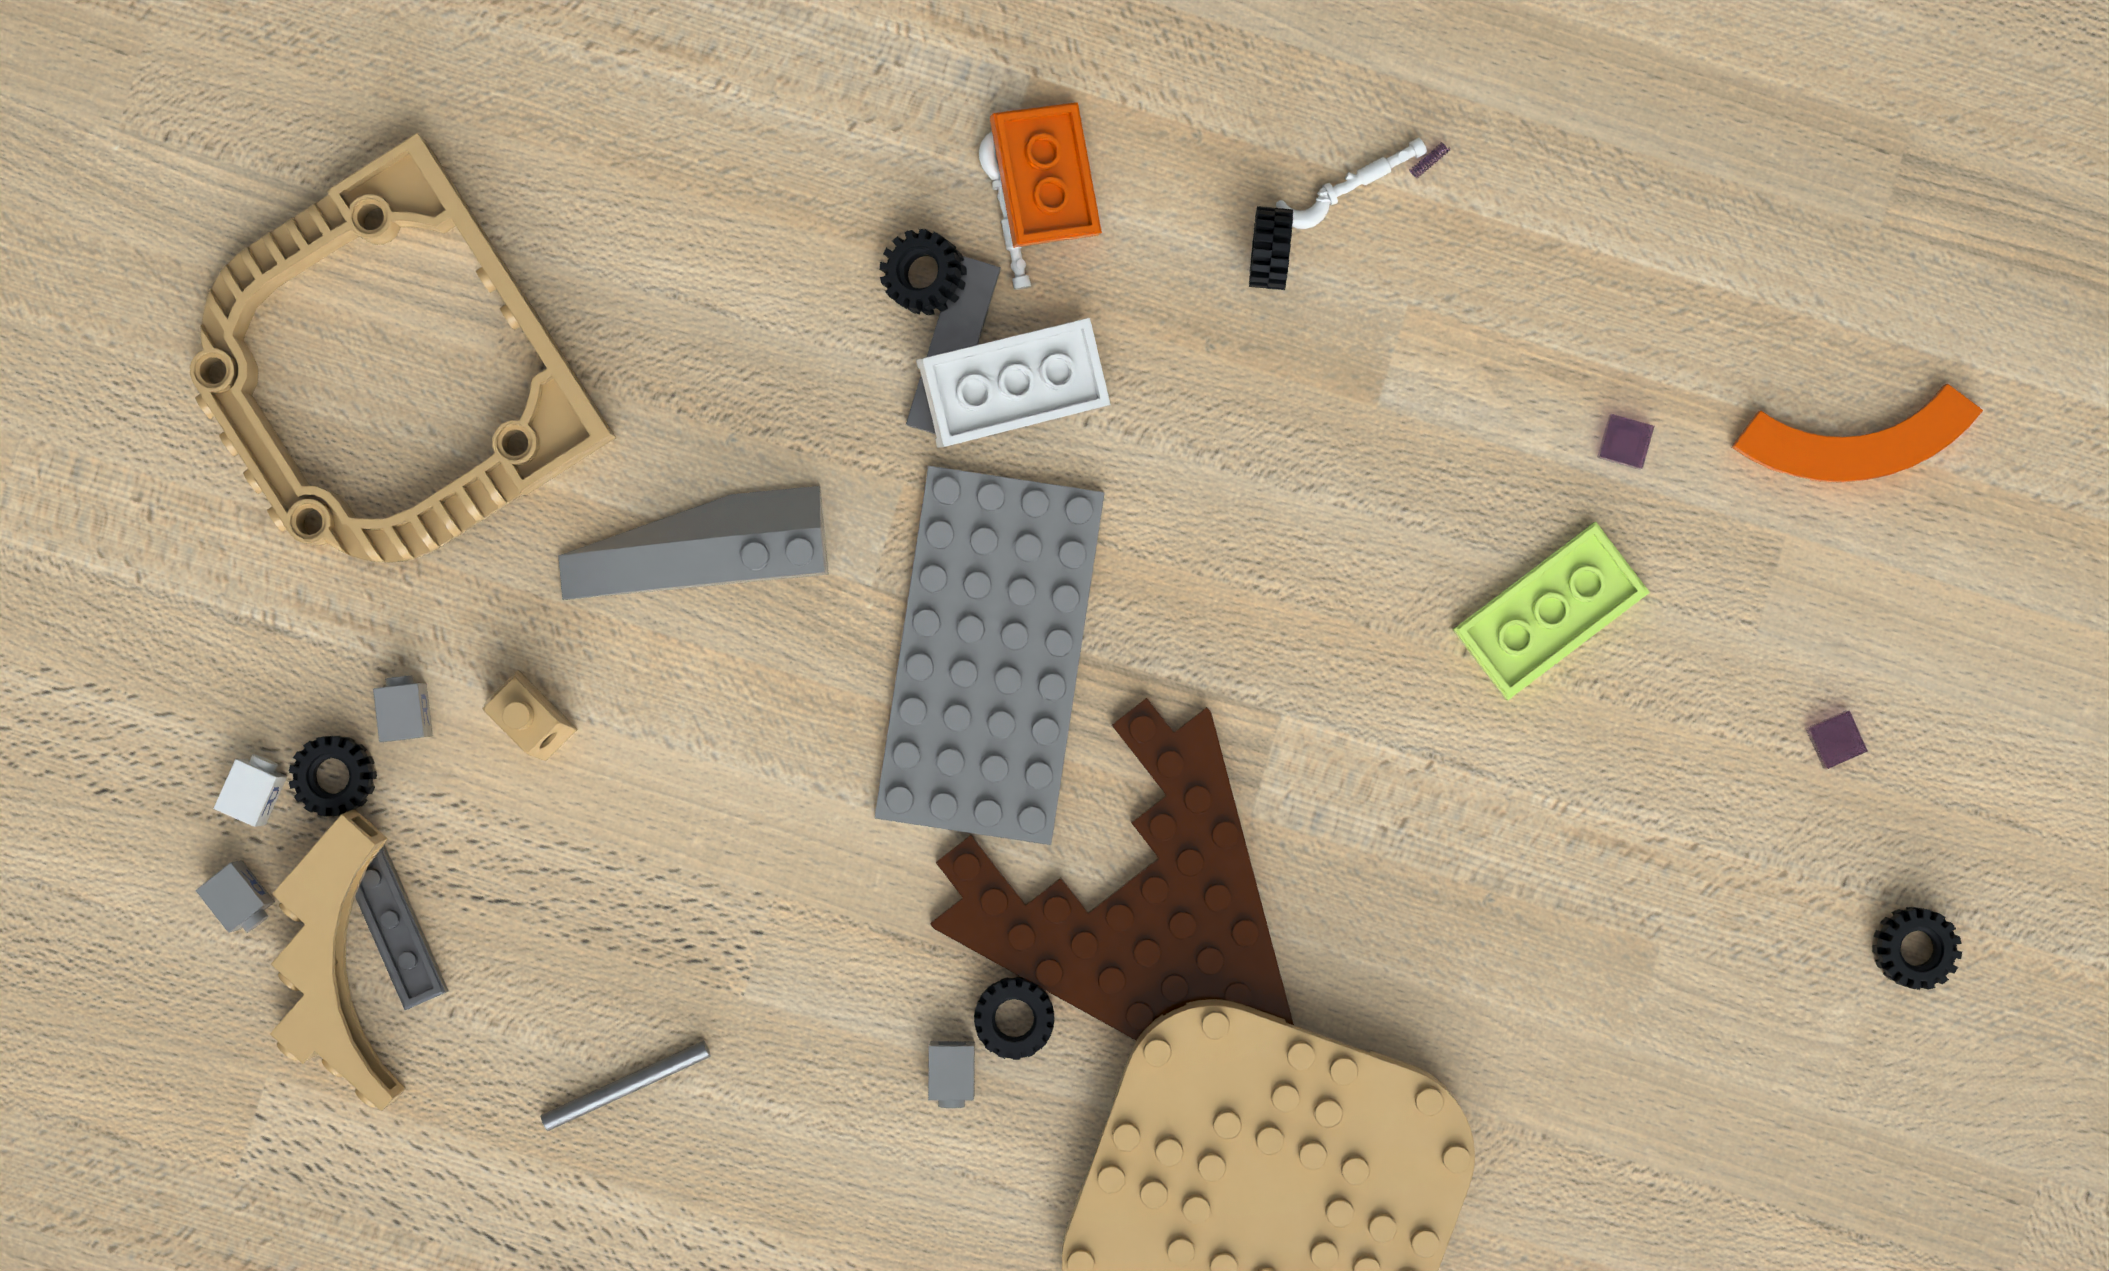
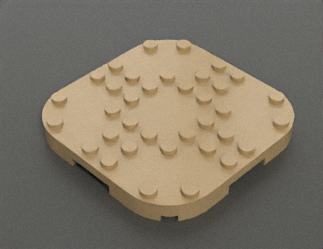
M1207 999L1186 1003L1185 1006L1177 1008L1164 1016L1162 1014L1142 1032L1131 1049L1084 1184L1082 1183L1065 1230L1062 1245V1271H1438L1473 1177L1475 1147L1470 1125L1452 1093L1438 1079L1423 1069L1372 1050L1367 1052L1286 1023L1285 1019L1236 1002Z

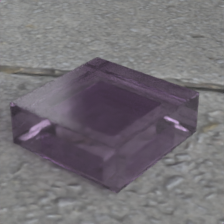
M1614 414L1609 415L1597 458L1638 470L1643 469L1655 426Z
M1850 710L1843 711L1805 728L1823 769H1829L1868 752Z

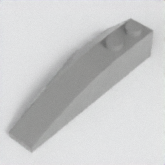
M820 486L731 494L558 555L562 600L829 575Z

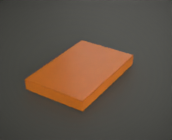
M1078 102L993 113L990 116V123L1013 248L1093 237L1101 234L1102 231Z

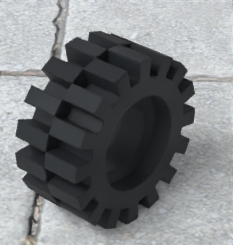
M1257 206L1252 241L1249 287L1285 290L1291 248L1293 209Z
M919 229V234L913 230L904 232L906 236L904 240L897 236L892 240L896 245L895 249L891 251L886 247L883 255L889 258L888 262H880L879 270L885 273V276L880 277L881 284L887 288L886 294L900 306L919 315L920 312L926 315H935L934 309H938L941 312L948 309L946 302L951 300L955 303L959 296L954 294L956 289L964 290L966 284L960 279L961 275H967L966 267L961 264V261L964 260L962 254L956 250V246L934 231L931 233L927 229ZM923 256L933 257L938 265L936 279L928 287H913L908 277L912 263Z
M340 736L318 737L317 740L304 744V749L297 751L293 758L296 759V762L289 767V773H293V781H289L290 789L295 788L297 794L294 795L296 801L303 802L305 804L304 809L309 812H316L319 816L324 817L340 816L343 813L363 806L368 801L366 799L368 794H373L375 786H372V781L377 779V771L372 770L371 764L375 762L372 756H367L365 753L367 749L362 744H356L352 738ZM330 758L342 761L349 771L348 784L342 791L335 794L324 791L317 782L319 766Z
M1906 907V910L1898 909L1891 912L1893 914L1891 918L1885 917L1880 922L1883 928L1881 931L1876 930L1873 937L1878 938L1877 945H1872V952L1878 955V959L1875 960L1876 965L1884 970L1883 975L1888 979L1911 989L1920 990V988L1929 990L1936 988L1934 985L1936 983L1944 984L1949 979L1946 975L1949 972L1955 974L1958 967L1954 965L1956 958L1961 959L1962 951L1957 950V944H1962L1960 936L1955 935L1953 932L1956 927L1952 922L1946 921L1945 916L1924 908ZM1923 931L1932 941V955L1924 964L1910 965L1902 956V941L1911 932Z

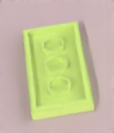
M1593 522L1452 630L1505 700H1509L1650 592L1597 522Z

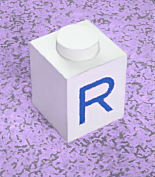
M252 754L250 760L247 758L235 759L213 809L251 826H264L270 817L287 776L275 771L278 766L277 763Z

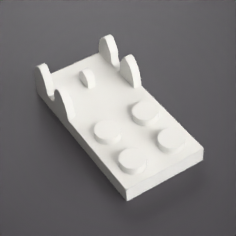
M1090 318L916 360L917 367L921 371L937 437L935 438L937 448L1111 405Z

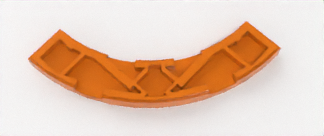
M1945 384L1928 403L1904 421L1879 432L1850 437H1832L1807 433L1791 428L1773 419L1766 413L1758 411L1731 448L1770 470L1818 482L1842 483L1864 481L1894 474L1931 458L1965 432L1983 410L1952 386Z

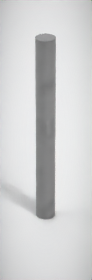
M703 1040L542 1114V1123L545 1129L550 1131L711 1057L710 1051Z

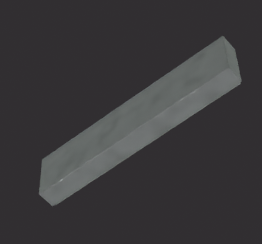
M963 256L964 260L961 261V264L966 267L967 275H961L960 279L966 283L964 290L957 288L954 294L959 296L958 300L955 303L948 300L946 302L948 309L940 312L927 357L978 345L1001 267ZM921 375L906 425L936 435Z
M384 844L368 866L355 898L403 1008L407 1010L449 990Z

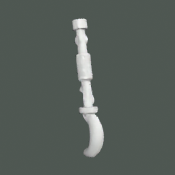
M990 132L980 144L979 160L984 172L989 178L994 180L992 182V189L999 191L997 198L1000 201L1004 217L1001 220L1006 250L1010 251L1011 269L1015 275V278H1012L1014 290L1031 287L1029 275L1025 274L1024 268L1026 263L1022 259V247L1013 248L992 132Z
M1417 138L1409 142V147L1398 151L1388 158L1381 157L1373 161V163L1358 169L1356 175L1348 172L1345 177L1347 181L1336 184L1333 187L1330 183L1322 185V188L1317 193L1319 196L1316 198V203L1312 207L1300 211L1293 209L1292 227L1308 229L1316 226L1323 221L1330 205L1338 203V196L1354 190L1361 184L1366 186L1391 173V168L1414 156L1416 158L1423 156L1427 153L1423 141ZM1283 200L1276 202L1277 208L1292 209Z

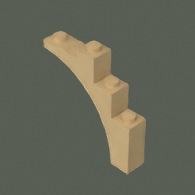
M353 809L339 816L272 893L281 902L279 907L285 915L294 921H302L305 925L271 963L279 971V979L288 988L294 991L300 990L304 995L273 1029L270 1035L278 1041L277 1047L292 1060H299L304 1064L317 1055L323 1058V1066L331 1074L340 1078L344 1077L356 1088L355 1093L363 1103L383 1111L396 1101L405 1088L382 1064L362 1030L350 995L346 971V936L354 897L368 866L388 838L356 809Z

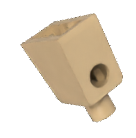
M519 670L486 700L482 708L526 754L547 761L578 730Z

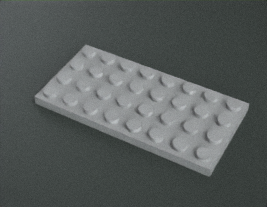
M928 466L875 819L1051 845L1105 492Z

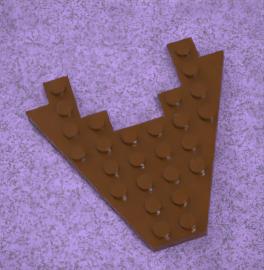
M1145 698L1112 724V727L1162 789L1165 796L1131 822L1158 858L1088 912L1061 877L1025 904L972 835L968 836L936 861L938 867L963 898L930 923L935 930L1016 975L1035 983L1045 991L1136 1041L1142 1032L1162 1014L1164 1016L1177 1008L1185 1006L1186 1003L1207 999L1226 1000L1243 1004L1285 1019L1286 1023L1294 1025L1212 713L1207 707L1177 731L1173 732L1151 702Z

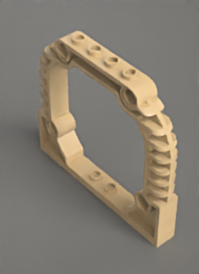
M418 133L328 189V196L240 251L220 271L206 297L202 325L200 326L201 345L204 350L199 351L193 357L190 364V377L200 393L195 399L204 414L209 419L215 417L224 432L219 434V437L226 449L234 457L239 454L248 469L243 474L251 488L257 494L263 492L272 507L267 509V512L273 523L281 532L287 529L295 540L302 543L321 546L329 544L352 557L373 562L394 563L416 559L439 549L523 494H530L616 439L613 431L433 150ZM373 210H382L384 214L382 225L377 229L367 230L365 226L367 215ZM401 227L428 229L443 234L457 227L482 266L476 270L478 277L490 293L495 290L498 291L505 302V305L500 307L503 316L514 331L521 327L547 369L532 377L529 397L520 421H507L495 430L492 437L494 454L408 510L385 519L357 518L350 506L339 494L321 487L309 485L254 399L253 393L258 384V366L253 354L244 342L245 334L257 307L278 287L349 242L361 237L374 245H384L391 242L398 235ZM222 361L226 367V375L221 382L213 384L209 377V371L215 363ZM524 433L528 438L526 451L519 456H512L508 449L510 438L514 434ZM317 510L322 517V526L317 533L310 535L305 529L304 521L310 512Z

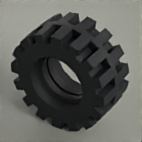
M1007 977L991 984L979 998L974 1014L977 1036L985 1045V1048L997 1054L998 1057L1004 1059L1011 1058L1013 1060H1020L1027 1056L1030 1057L1042 1049L1052 1034L1055 1021L1053 1005L1047 993L1035 983L1022 977ZM1012 999L1021 1000L1028 1004L1034 1016L1033 1025L1030 1030L1018 1037L1007 1036L1002 1033L995 1021L996 1011L999 1006L1005 1001Z

